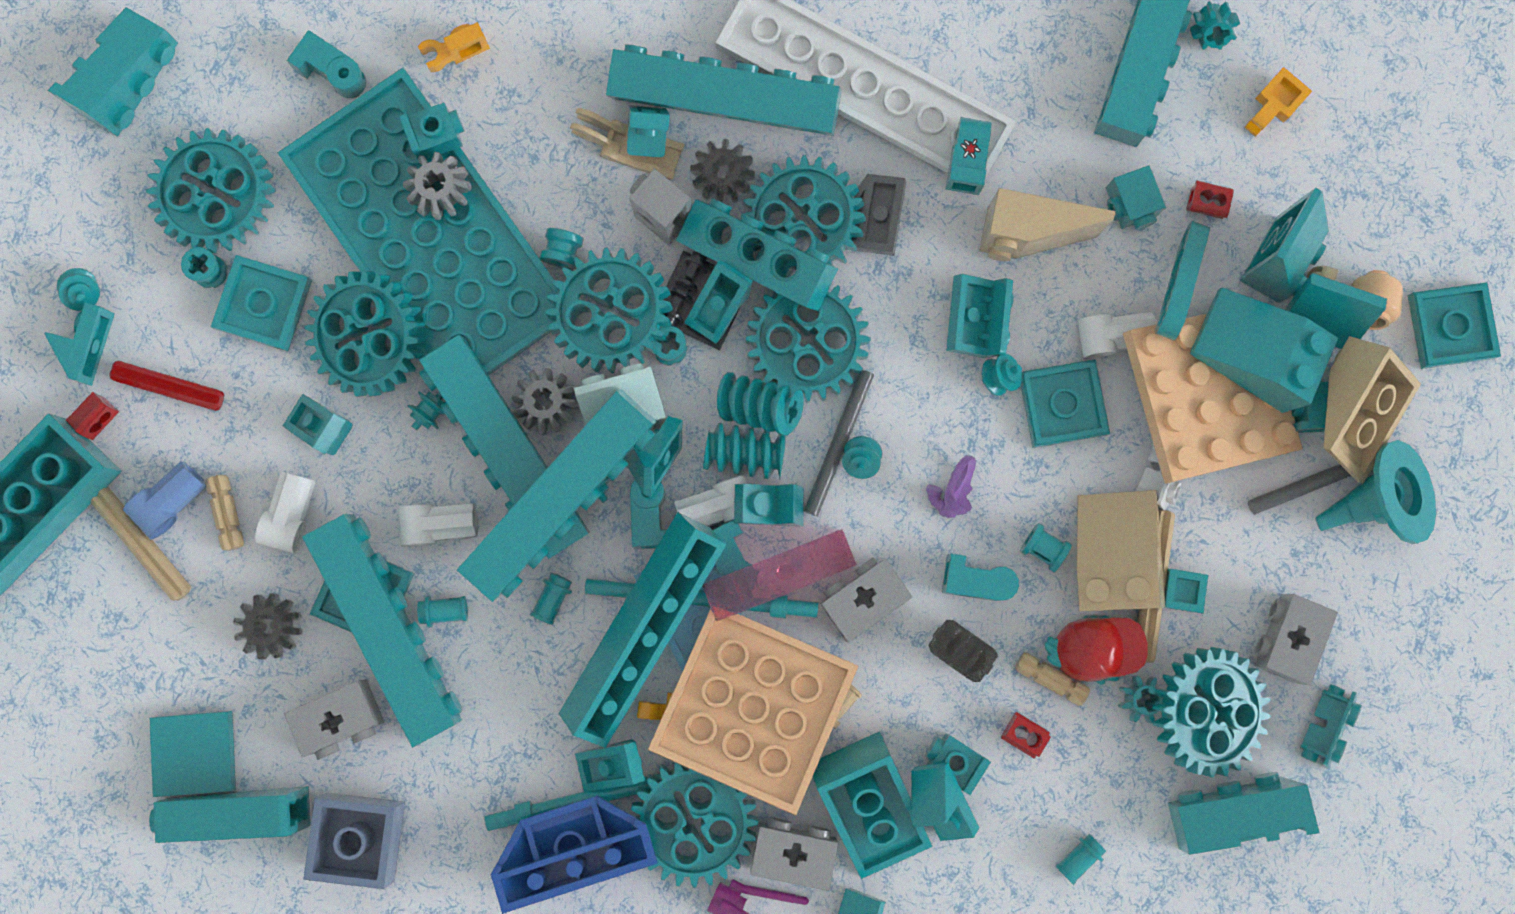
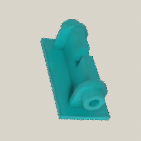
M1332 684L1329 685L1328 690L1322 691V696L1314 713V716L1328 721L1326 728L1311 722L1300 745V748L1303 749L1301 757L1316 763L1320 756L1325 759L1323 765L1327 769H1329L1332 761L1339 764L1347 745V741L1341 739L1346 725L1354 727L1362 705L1356 703L1358 698L1356 692H1352L1350 699L1343 697L1344 689Z

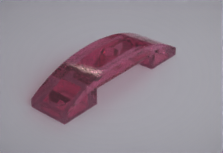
M843 529L704 583L702 587L715 620L719 621L808 586L857 564Z

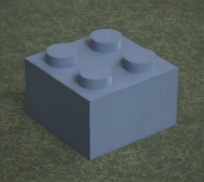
M325 793L316 797L303 880L385 889L395 881L405 802L336 793Z

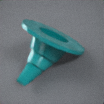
M1396 440L1382 445L1376 454L1374 474L1368 477L1364 484L1358 485L1346 496L1315 517L1321 532L1352 522L1376 521L1378 524H1388L1400 540L1412 545L1428 540L1434 530L1437 513L1435 492L1429 472L1421 457L1409 444Z

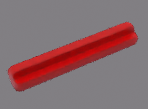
M115 361L109 373V377L113 381L214 411L220 410L225 395L220 390L122 361Z

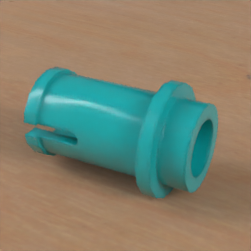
M551 572L549 578H544L543 580L545 583L544 589L530 615L542 622L553 625L566 594L571 595L572 590L569 589L572 581Z
M426 596L425 601H418L417 603L419 624H427V627L430 628L433 627V623L468 621L466 596L431 600L430 596Z
M1088 834L1084 839L1080 837L1079 840L1081 842L1056 865V868L1073 885L1097 860L1102 862L1104 859L1101 856L1107 852L1091 834Z

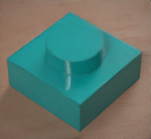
M1168 569L1164 594L1165 608L1204 614L1209 575Z

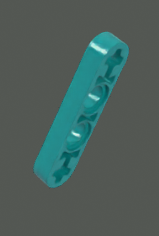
M1190 221L1177 251L1155 334L1175 341L1181 332L1190 307L1210 227L1195 221Z

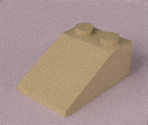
M999 188L987 208L979 251L988 253V257L993 260L1010 261L1011 258L1017 259L1097 238L1113 221L1115 211Z
M1349 336L1342 350L1337 353L1330 369L1324 449L1357 482L1364 484L1375 464L1377 452L1390 439L1421 383L1390 347Z
M1157 490L1078 495L1077 582L1079 612L1165 608Z

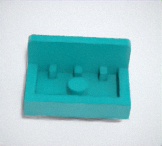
M966 274L953 276L946 351L980 358L996 357L1007 353V346L1010 341V312L1014 302L1012 279L1003 278L993 281Z

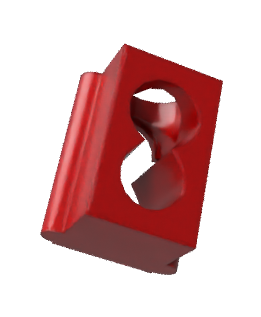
M1196 180L1195 185L1190 189L1186 210L1220 219L1227 218L1230 212L1234 189ZM1200 195L1204 196L1207 201L1212 199L1218 200L1220 206L1216 205L1213 201L1205 204L1201 201Z
M92 392L66 421L78 434L94 440L119 413V410L106 398Z
M1016 711L1002 733L1001 739L1035 759L1036 756L1040 757L1051 736H1049V731ZM1018 726H1023L1025 732L1029 734L1034 732L1037 736L1036 743L1028 745L1026 738L1016 737L1015 729Z

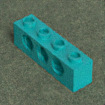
M711 198L709 204L695 199L678 235L677 242L716 262L722 260L749 279L806 308L819 310L838 271V268L827 263L830 258L829 255L811 246L804 252L794 247L797 239L779 230H776L772 236L762 231L765 223L746 214H743L740 220L730 215L731 206L714 198ZM730 226L732 230L731 238L727 243L723 244L721 240L722 233ZM762 242L764 253L761 258L755 261L753 250L758 243ZM795 258L797 269L792 276L787 277L785 273L786 264Z

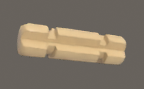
M216 475L207 478L205 484L207 493L212 495V499L209 501L216 530L221 531V534L218 535L220 547L225 551L238 549L244 545L242 532L237 530V526L240 523L233 496H230L228 491H231L229 478L226 475Z
M1023 653L1017 661L1015 669L1028 678L1034 677L1033 680L1060 696L1066 695V699L1072 703L1082 706L1090 693L1089 687L1077 680L1073 682L1070 676L1045 662L1039 663V659L1029 653Z

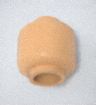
M1382 270L1370 271L1353 281L1352 287L1387 299L1386 310L1369 330L1384 329L1399 318L1403 298V287L1400 281Z

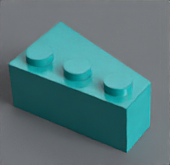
M127 7L95 39L96 43L100 46L88 59L85 60L79 56L72 64L73 69L76 70L63 85L55 82L47 90L79 115L117 137L123 129H126L132 123L135 115L134 111L141 100L153 90L155 78L162 67L171 62L175 54V47L178 44L164 28Z
M1270 772L1255 776V782L1241 785L1240 781L1216 785L1217 791L1203 794L1202 790L1182 792L1178 794L1179 800L1168 802L1178 847L1183 852L1192 855L1240 847L1241 842L1266 837L1267 842L1280 840V833L1297 829L1306 831V835L1318 834L1320 832L1308 785L1279 777L1278 772Z

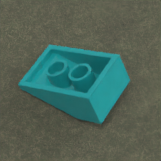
M1315 187L1275 218L1242 275L1241 282L1277 303H1281L1289 297L1296 295L1308 279L1304 274L1309 265H1315L1326 249V245L1322 242L1328 234L1329 228L1323 191Z
M1222 287L1218 289L1190 354L1278 411L1285 413L1312 403L1338 338L1306 317Z
M880 731L820 758L813 774L816 788L861 879L933 847L925 828H915L912 825V800Z

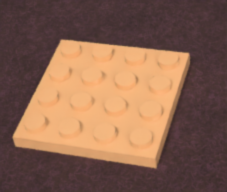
M1207 314L1186 318L1181 332L1175 341L1155 334L1156 325L1132 329L1123 333L1165 484L1303 449L1299 434L1293 426L1295 420L1294 416H1292V410L1285 413L1278 411L1190 354Z
M713 603L648 751L796 816L856 674L858 665Z

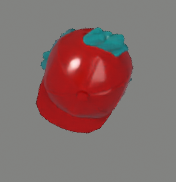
M1086 615L1083 619L1068 623L1056 638L1049 636L1044 643L1049 663L1059 667L1066 675L1077 681L1097 682L1100 685L1105 684V680L1116 682L1120 676L1138 672L1146 664L1148 656V643L1145 632L1139 623L1130 618H1110L1106 615L1101 617L1092 615L1088 617Z

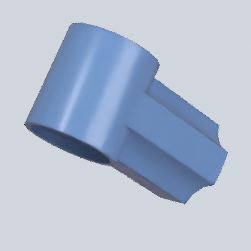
M180 461L152 488H146L134 495L125 504L123 511L152 540L164 534L175 524L178 519L176 514L205 489L206 484L196 470L191 468L186 462Z

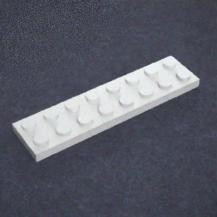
M739 0L715 42V48L743 63L758 66L759 72L763 74L773 75L774 69H782L796 72V79L811 81L812 75L835 79L834 85L840 86L842 90L838 110L839 115L948 173L952 146L955 143L960 117L992 123L985 169L986 177L1017 123L1012 118L792 0Z

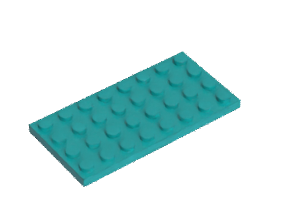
M402 67L277 153L361 273L363 271H375L376 276L378 274L389 275V283H402V289L399 294H413L408 306L421 308V311L414 316L415 322L425 323L423 328L416 331L418 336L426 339L425 343L416 344L415 349L421 352L424 357L457 335H461L489 376L551 333L547 326L557 320L549 319L545 311L556 306L547 299V295L559 294V290L553 284L554 279L461 148L441 155L443 161L449 156L455 157L458 162L457 167L464 166L467 170L468 175L464 180L470 183L471 190L461 193L467 199V205L463 206L455 203L453 205L456 210L455 216H451L444 209L441 219L436 220L432 216L431 211L427 215L422 216L417 211L418 205L412 206L409 204L406 198L411 192L403 187V182L413 179V177L408 173L407 169L409 166L419 169L422 165L411 150L399 116L405 113L411 115L430 108L431 105L404 67ZM439 124L426 128V130L433 132L438 128ZM439 180L432 184L436 192L443 188Z

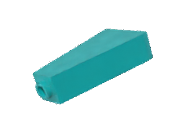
M309 786L166 798L153 802L154 809L151 810L149 817L150 830L152 833H155V843L287 837L311 826Z

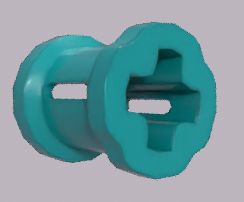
M191 248L182 257V272L187 278L197 282L202 287L217 288L225 282L227 278L226 263L206 248ZM204 263L208 267V270L205 273L201 269Z
M674 326L661 327L660 330L666 337V340L663 342L668 343L671 338L675 339L678 350L671 349L666 354L663 351L662 341L654 339L652 344L657 350L655 354L657 361L667 366L680 363L687 352L686 339L683 332Z
M1037 523L1023 543L1020 552L1024 555L1030 553L1049 565V570L1056 572L1067 557L1072 544L1068 541H1060L1044 531L1042 524Z

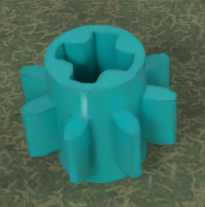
M1209 1L1199 12L1193 13L1196 24L1190 27V32L1193 39H1199L1203 50L1208 46L1222 50V47L1227 45L1230 40H1236L1237 37L1233 27L1240 25L1237 13H1231L1228 2L1225 1L1222 5L1212 4Z
M1134 675L1132 676V686L1129 688H1119L1125 695L1124 702L1118 704V707L1132 711L1129 717L1130 721L1137 722L1142 714L1147 723L1153 724L1155 721L1154 714L1159 711L1154 710L1153 705L1163 702V698L1156 693L1157 678L1150 677L1147 679L1146 684L1143 685L1142 679ZM1142 693L1150 695V699L1145 701V707L1137 705L1136 701L1142 698Z

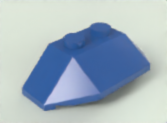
M596 795L521 819L490 875L501 912L504 914L658 864L646 823Z

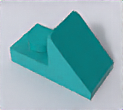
M629 105L627 153L629 155L664 157L666 132L669 131L670 114L666 108Z
M719 260L684 323L717 344L723 337L737 310L748 299L753 281L722 260Z
M85 302L83 310L77 314L74 321L75 335L73 339L48 332L44 333L69 379L86 385H93L115 313Z
M302 394L282 426L312 448L323 454L335 455L352 429L353 424Z
M668 416L661 428L653 431L655 436L640 452L634 447L625 456L624 460L629 463L627 467L643 495L649 497L653 495L682 449L683 420Z
M735 484L734 524L804 526V488L796 484Z
M633 739L609 744L606 748L598 747L575 753L583 791L628 786L645 781L641 757L638 753L636 741Z
M948 762L913 768L911 771L913 827L933 826L940 841L974 838L979 830L978 823Z

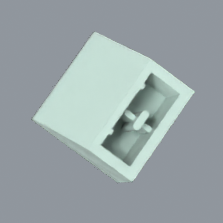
M642 364L630 365L620 369L621 375L608 379H605L604 374L591 376L582 380L583 386L574 388L585 424L593 418L616 391L621 389L657 421L653 426L662 424L667 419L651 367L643 368Z

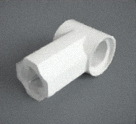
M1147 312L1112 317V314H1099L1079 319L1078 328L1083 358L1106 357L1114 355L1118 351L1127 350L1123 333L1132 329L1156 325L1158 321L1154 313Z
M280 472L269 510L262 514L256 528L255 542L257 544L291 554H296L304 541L302 536L306 534L307 526L304 518L316 481Z
M746 476L718 483L713 486L712 490L675 501L677 512L708 527L722 521L728 523L734 520L735 484H748Z
M473 503L433 507L432 504L398 507L401 547L432 545L440 540L478 537V515Z

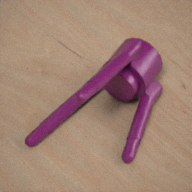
M732 879L730 885L722 882L719 883L707 912L711 914H749L743 910L747 899L740 896L741 893L807 905L809 899L795 894L745 885Z

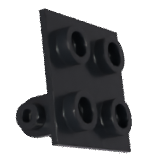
M683 250L667 283L671 295L663 299L671 303L673 310L663 313V315L670 319L671 326L677 327L683 334L720 351L740 308L717 344L684 323L716 265L706 261L707 257L701 253L693 251L690 254Z

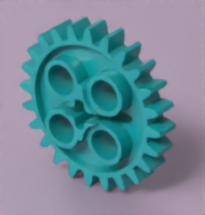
M206 128L202 139L192 130L190 131V142L188 143L176 137L178 149L173 151L168 147H164L163 150L168 156L167 160L155 159L153 161L161 168L160 173L148 174V177L157 183L156 187L146 189L147 194L157 198V200L148 205L149 209L155 213H160L155 217L154 221L162 227L166 226L164 233L170 238L177 236L176 242L184 247L191 242V248H204V245H206L207 250L217 253L219 243H221L224 248L231 251L233 247L232 239L235 238L245 245L247 241L244 233L247 230L253 234H259L258 229L254 225L256 220L268 222L267 217L261 213L262 208L274 207V204L265 198V195L276 192L272 185L265 183L274 177L273 173L268 169H262L268 163L262 155L256 156L258 149L251 143L245 145V140L237 134L231 140V135L224 129L216 137V134L210 128ZM205 159H210V165L207 170L198 173L199 164ZM187 174L212 189L217 188L225 196L239 201L240 206L234 207L211 193H205L196 185L182 180V176ZM238 176H244V181L240 188L231 190L232 181ZM186 192H191L190 201L183 206H179L180 197ZM219 209H225L224 218L218 223H212L213 214Z
M802 155L800 165L795 166L790 157H787L786 169L783 170L776 163H773L774 175L771 177L761 172L759 175L764 184L762 187L750 185V189L756 197L755 199H744V204L751 209V212L743 214L765 223L762 231L772 236L776 230H779L797 240L801 237L811 238V247L830 256L828 264L833 266L832 261L835 259L846 264L847 260L843 251L847 249L856 252L857 250L851 238L863 237L864 235L862 230L855 226V224L866 221L863 213L856 212V210L865 205L862 198H853L859 192L856 184L847 185L850 180L849 174L845 171L836 177L838 172L836 163H831L825 170L822 157H818L812 166L806 155ZM802 185L813 186V192L807 198L800 199L795 197L796 191ZM782 194H785L803 215L809 216L813 225L826 235L827 240L825 242L820 241L802 220L798 221L791 208L780 200ZM833 210L840 213L838 220L834 224L824 225L821 223V218L826 212ZM775 211L785 212V219L780 224H768V219ZM762 242L758 243L753 250H760L756 256L757 260L764 253ZM795 258L786 264L785 273L787 277H790L793 270L797 269Z
M605 247L602 258L599 259L590 250L588 252L589 262L585 264L579 258H574L577 269L571 271L563 267L562 271L567 277L565 282L553 281V284L559 290V294L547 295V299L556 306L545 311L549 319L557 320L547 326L552 334H559L555 338L554 343L559 348L567 346L563 354L569 360L577 356L576 363L581 368H584L591 360V368L595 373L600 371L604 363L607 370L614 374L617 363H621L624 367L630 366V359L634 357L638 362L644 364L642 352L646 349L656 354L657 350L652 344L653 340L665 341L666 337L660 330V327H668L672 324L670 319L663 315V313L672 311L673 306L670 302L663 300L671 294L667 286L659 287L664 282L661 273L652 275L655 268L650 261L641 266L642 259L638 253H635L628 260L627 253L623 248H620L616 257H613L608 247ZM599 280H610L606 290L594 292V286ZM581 295H586L607 309H612L615 306L620 315L640 323L635 327L611 312H607L604 315L597 305L580 300L579 298ZM635 295L644 296L643 303L635 309L627 308L628 300ZM584 312L592 314L588 324L584 326L575 325L576 319L580 314ZM620 328L625 329L626 333L621 341L618 343L609 342V336L612 331Z
M358 271L348 272V277H334L335 284L323 285L326 296L313 297L319 309L307 311L315 321L314 324L304 326V329L314 333V338L307 340L305 345L315 346L317 350L310 356V361L321 360L322 365L317 373H331L328 384H341L340 391L342 393L354 392L355 397L367 396V394L371 397L381 395L382 391L383 393L395 391V384H405L407 382L404 373L416 372L417 369L411 362V359L423 358V354L415 349L416 344L426 342V339L418 336L416 331L423 328L425 323L415 322L414 316L421 311V308L408 306L413 294H399L402 289V283H389V275L378 274L376 276L375 271H363L362 274ZM372 301H374L376 306V313L374 316L372 315L370 310V305ZM341 317H342L343 320H344V329H343V331L340 329V325H339V321H340V318H341ZM390 319L392 320L391 325L368 332V327H379ZM363 335L361 337L362 340L350 341L339 349V343ZM387 336L391 340V349L389 352L386 349L385 345ZM356 352L360 359L358 367L354 361Z
M839 285L834 287L831 292H827L817 311L818 317L812 322H805L799 318L797 311L802 305L777 292L776 299L766 294L763 296V301L767 308L754 307L753 313L760 320L748 321L747 327L756 332V334L747 336L746 344L756 346L755 349L747 353L748 359H759L760 362L755 365L753 372L761 373L766 371L767 374L763 380L764 386L768 382L773 381L777 383V390L782 385H788L791 388L792 396L796 390L801 389L805 402L809 403L812 393L817 392L821 401H825L826 389L830 388L838 396L841 393L840 381L848 386L853 384L854 381L849 371L858 374L862 372L863 368L856 362V359H867L869 353L859 347L869 344L871 337L860 335V332L865 330L869 323L868 321L856 320L863 309L862 307L849 308L853 298L851 294L841 300L838 297L840 292ZM788 316L804 336L808 337L814 334L816 336L814 345L823 354L833 360V364L828 365L825 363L820 354L810 344L802 347L800 345L801 335L793 327L785 323L782 318ZM776 332H785L790 336L791 344L787 348L778 349L771 344L770 337ZM830 332H838L845 338V345L840 349H832L827 346L824 337ZM805 358L812 359L817 363L819 370L813 376H804L797 369L798 362Z
M1210 647V649L1197 648L1196 654L1184 653V664L1172 663L1175 675L1163 674L1162 676L1168 685L1166 690L1156 689V693L1163 698V702L1153 705V709L1162 712V717L1154 721L1153 726L1164 729L1157 737V741L1168 744L1164 751L1165 755L1175 757L1174 764L1186 768L1187 772L1214 778L1215 774L1228 776L1229 768L1237 771L1241 770L1240 759L1250 762L1253 760L1249 749L1251 747L1261 749L1262 746L1256 737L1258 734L1268 733L1267 729L1261 726V721L1271 718V715L1263 712L1262 706L1268 704L1271 700L1260 695V692L1265 689L1267 684L1255 681L1260 673L1259 669L1249 668L1250 660L1238 657V652Z
M674 763L673 771H670L664 764L660 765L661 778L658 779L649 774L646 781L651 789L639 787L637 790V795L644 802H633L631 810L640 815L636 816V818L647 825L658 864L649 866L647 869L651 871L660 865L662 867L661 880L663 881L671 873L676 874V886L681 885L684 877H690L692 887L696 888L699 877L703 876L708 885L711 886L713 885V873L716 872L722 878L727 879L728 864L738 870L741 868V862L737 854L743 856H750L751 854L749 846L744 841H756V833L747 828L758 825V817L747 814L756 808L755 800H743L747 794L677 763ZM698 786H704L710 790L712 796L706 802H696L690 796L691 790ZM676 791H679L684 797L694 819L701 817V832L713 846V851H707L694 824L686 825L688 815L679 800L675 798L674 793ZM662 807H670L676 811L678 816L674 821L666 823L658 819L656 811ZM723 820L728 822L732 829L727 835L717 836L711 831V825L716 821ZM691 841L697 846L698 850L691 856H684L677 851L676 846L680 842Z

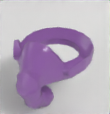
M966 455L958 462L947 484L944 500L940 497L943 492L940 487L927 485L928 499L942 517L952 518L957 515H964L972 509V505L966 496L973 489L970 483L976 466L975 457Z

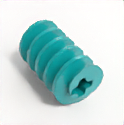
M727 372L722 377L717 391V411L720 418L724 421H735L739 425L748 424L751 428L762 427L767 432L776 431L779 435H789L797 427L802 417L804 406L803 392L801 389H798L792 396L791 388L788 385H782L777 390L775 382H768L764 387L761 379L755 378L750 383L748 376L741 375L736 380V375L733 372Z
M718 423L713 433L710 430L708 431L703 469L708 470L712 462L716 460L718 472H724L730 462L733 473L739 475L743 466L747 465L750 477H754L759 467H762L764 479L769 480L774 470H778L780 480L786 445L785 435L778 434L776 440L771 442L770 433L764 430L760 439L756 440L754 428H749L745 436L741 437L738 425H734L729 435H725L723 423Z

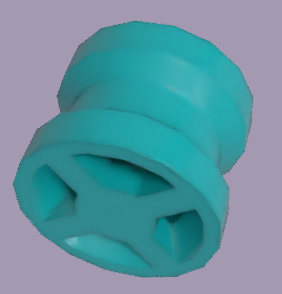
M548 228L545 234L548 241L546 249L541 251L539 259L556 267L576 269L574 258H576L577 249L582 247L584 238L567 230Z

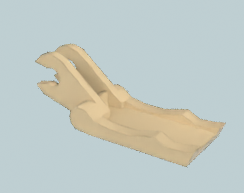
M576 109L575 113L578 114V119L608 131L605 137L581 124L571 123L570 129H572L571 133L603 146L600 153L601 157L649 174L655 168L668 180L673 179L676 165L685 144L666 138L664 157L629 155L627 153V124L619 120H612L611 122L587 109Z

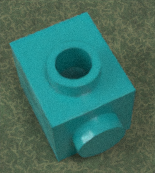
M1150 165L1113 178L1105 188L1109 196L1107 200L1108 210L1115 211L1113 220H1118L1121 229L1134 225L1135 230H1140L1151 226L1157 222L1156 217L1166 208Z

